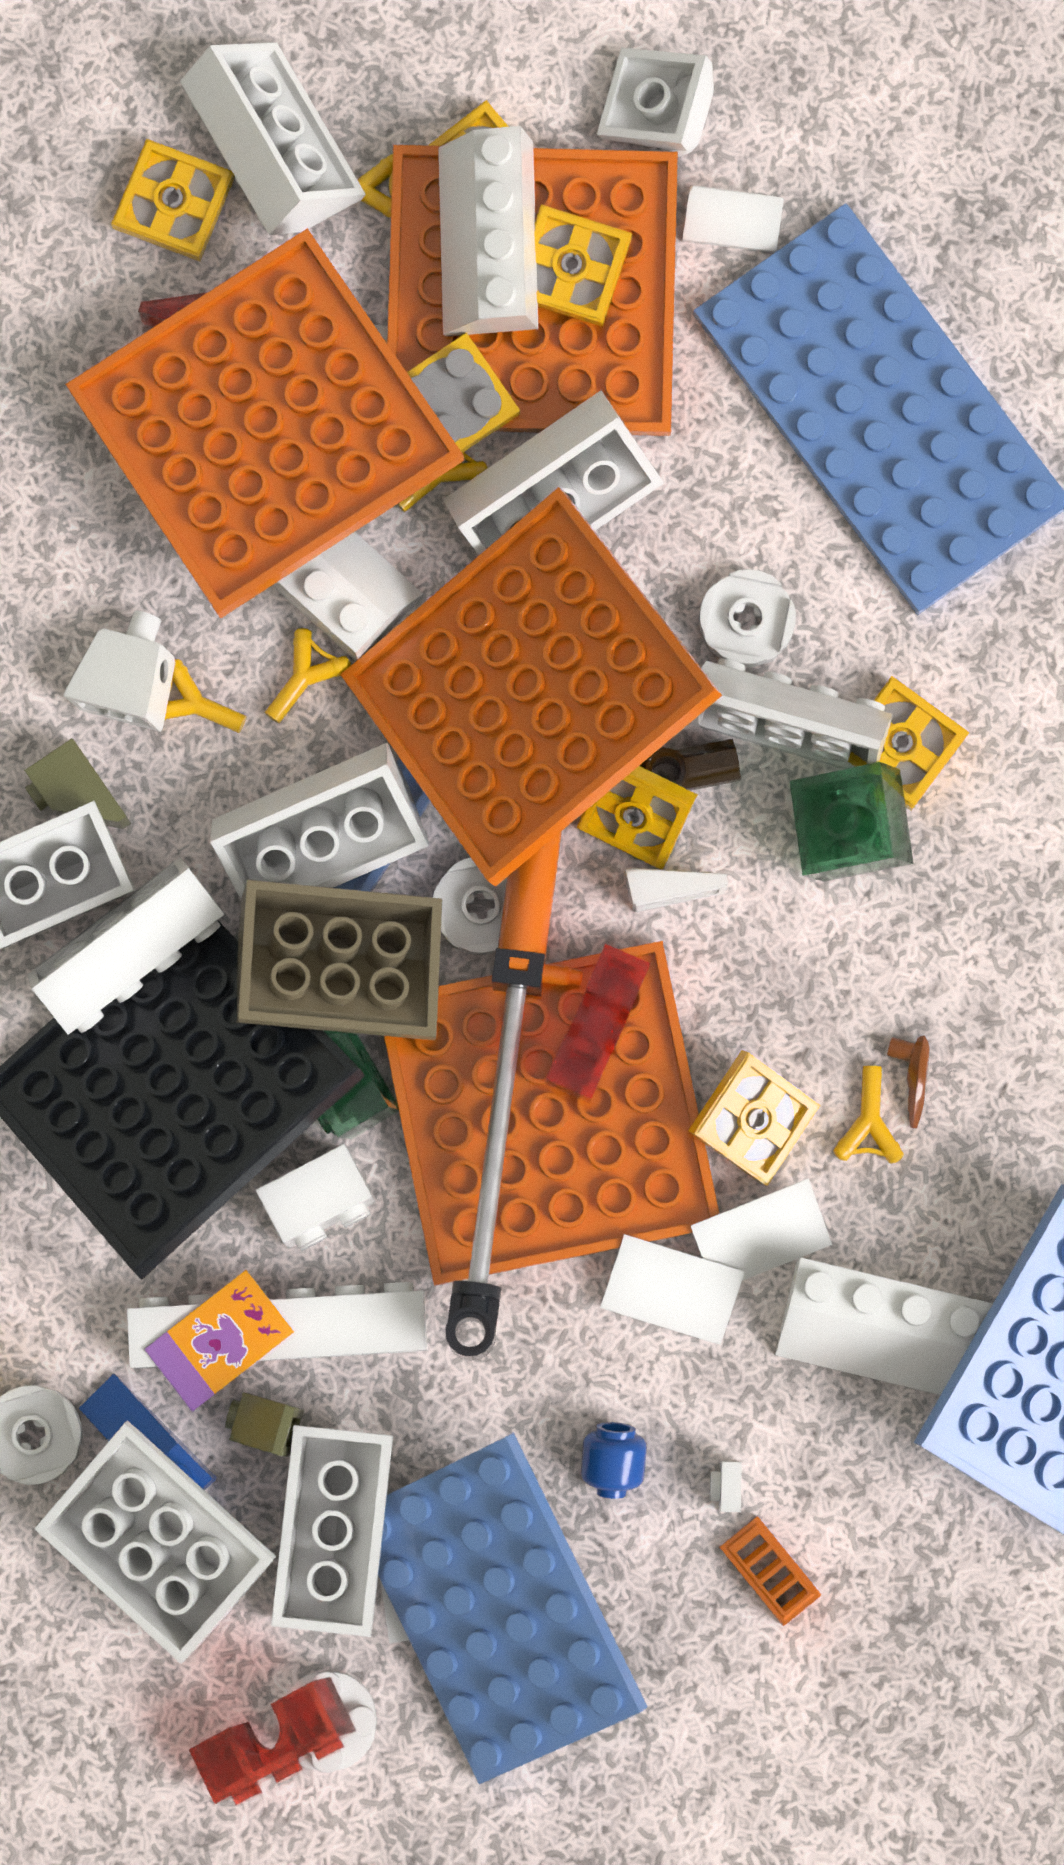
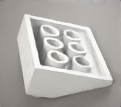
M720 658L717 664L706 661L702 666V670L722 696L690 722V725L862 774L863 772L847 762L852 751L867 762L866 773L876 774L892 721V713L885 712L883 704L865 698H858L856 703L838 698L839 693L837 691L820 685H811L810 690L791 685V678L775 672H765L763 677L745 672V665L729 659Z
M129 1421L122 1425L35 1527V1530L180 1664L205 1641L276 1557Z

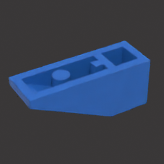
M115 1373L79 1407L82 1413L108 1441L111 1440L125 1422L129 1421L204 1491L217 1479Z

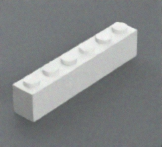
M413 1282L384 1284V1293L365 1294L364 1285L335 1287V1296L316 1297L315 1288L286 1290V1299L270 1301L294 1333L258 1361L428 1351L424 1291H414ZM214 1294L188 1296V1305L169 1306L168 1297L139 1299V1308L127 1309L130 1368H158L144 1349Z

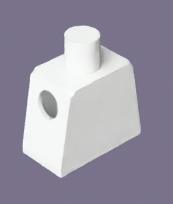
M134 611L126 634L105 628L99 630L68 684L64 697L79 710L161 732L164 726L175 666L174 656L163 645L154 642L161 620L149 613Z

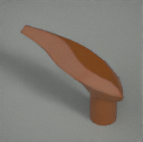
M925 1035L918 1037L916 1043L892 1037L887 1056L910 1062L906 1079L909 1087L908 1111L910 1128L916 1129L924 1106L930 1047Z

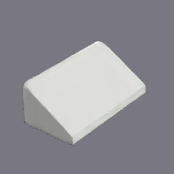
M690 186L682 241L775 253L784 199L768 195Z

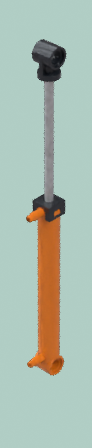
M562 831L512 872L506 880L498 948H496L492 975L493 991L506 992L470 1269L468 1281H453L448 1322L445 1327L446 1340L451 1351L459 1358L467 1361H476L486 1357L492 1351L496 1341V1327L502 1288L488 1284L525 996H541L543 983L559 985H580L582 983L583 972L581 970L571 969L569 966L546 964L545 962ZM469 1321L477 1322L485 1329L484 1339L474 1347L464 1346L457 1340L458 1329L462 1324Z

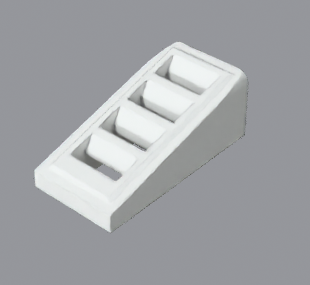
M642 868L625 869V880L631 907L635 913L725 894L728 887L726 874Z

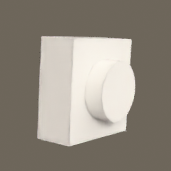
M720 1461V1471L710 1472V1501H719L720 1512H741L742 1462Z

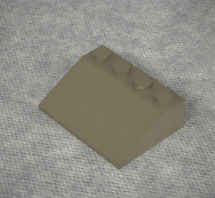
M247 880L240 901L237 953V1022L435 1040L437 1034L442 899Z

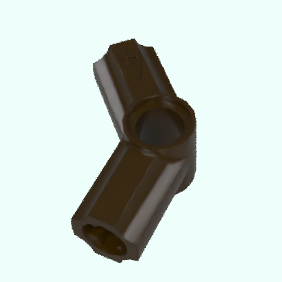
M733 739L677 750L662 746L639 765L651 772L657 765L662 763L673 765L679 773V778L674 783L690 791L741 781L739 760Z

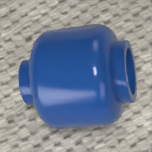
M618 1422L598 1424L596 1430L588 1433L583 1440L582 1479L586 1484L597 1488L596 1494L600 1497L609 1499L626 1497V1491L639 1487L644 1481L647 1452L645 1440L642 1436L636 1434L635 1427L629 1424Z

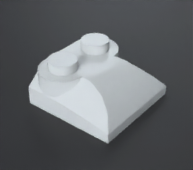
M621 47L597 136L611 141L660 148L661 151L678 152V157L690 153L700 141L714 92L712 62L706 55Z

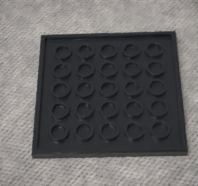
M219 920L217 921L220 923V927L208 938L199 943L193 938L178 951L182 956L169 968L160 973L154 968L141 978L140 982L143 986L133 996L121 1003L115 998L102 1008L101 1011L104 1016L90 1029L81 1033L76 1028L68 1035L57 1020L53 1018L0 1066V1118L141 1280L365 1076L360 1068L323 1030L237 1022L238 940Z

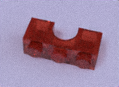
M605 944L586 986L577 1013L567 1034L564 1036L546 1077V1085L591 1104L649 972L651 963Z
M331 1677L311 1681L271 1704L280 1727L278 1741L272 1749L260 1743L249 1722L228 1727L189 1749L214 1804L232 1799L235 1806H239L262 1794L263 1792L259 1784L274 1777L276 1784L302 1772L303 1767L300 1762L315 1754L317 1761H320L345 1748L341 1739L356 1732V1728Z

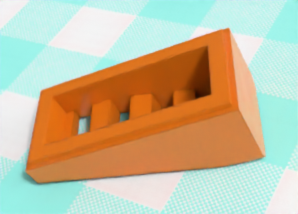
M758 1516L719 1547L782 1626L789 1623L822 1595ZM760 1534L765 1542L742 1560L737 1552ZM772 1550L778 1558L755 1576L749 1568ZM785 1566L790 1574L771 1590L767 1591L762 1584ZM798 1582L803 1590L780 1607L775 1600Z

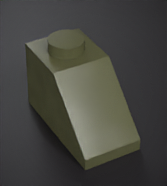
M73 738L24 770L32 783L24 788L40 811L49 806L56 817L95 801L106 826L124 829L131 824Z
M243 1392L241 1401L232 1400L225 1428L232 1430L229 1438L230 1441L278 1456L290 1457L294 1425H300L304 1409Z

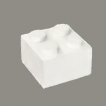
M345 1144L256 1190L282 1242L289 1248L297 1245L301 1251L327 1238L324 1231L326 1228L338 1222H341L347 1228L371 1215L367 1207L376 1203Z

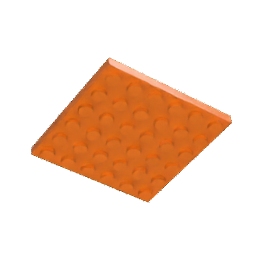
M393 145L387 344L406 372L462 336L445 337L443 335L438 148L441 146ZM533 148L535 221L540 206L545 205L632 233V239L603 327L538 307V329L469 335L520 409V415L494 432L540 433L602 390L632 435L671 436L678 152Z
M308 228L65 384L220 619L465 460L459 447Z
M559 487L341 674L344 681L486 880L495 887L722 696L568 495Z
M663 941L549 963L581 970L583 972L582 983L580 985L543 983L541 996H525L489 1275L619 1249L624 1234L648 1242L693 1234L691 1225L720 1214L705 1143L688 1132L699 1113ZM492 975L439 986L437 1034L435 1040L384 1036L434 1286L452 1283L453 1281L467 1280L469 1276L506 992L493 991Z

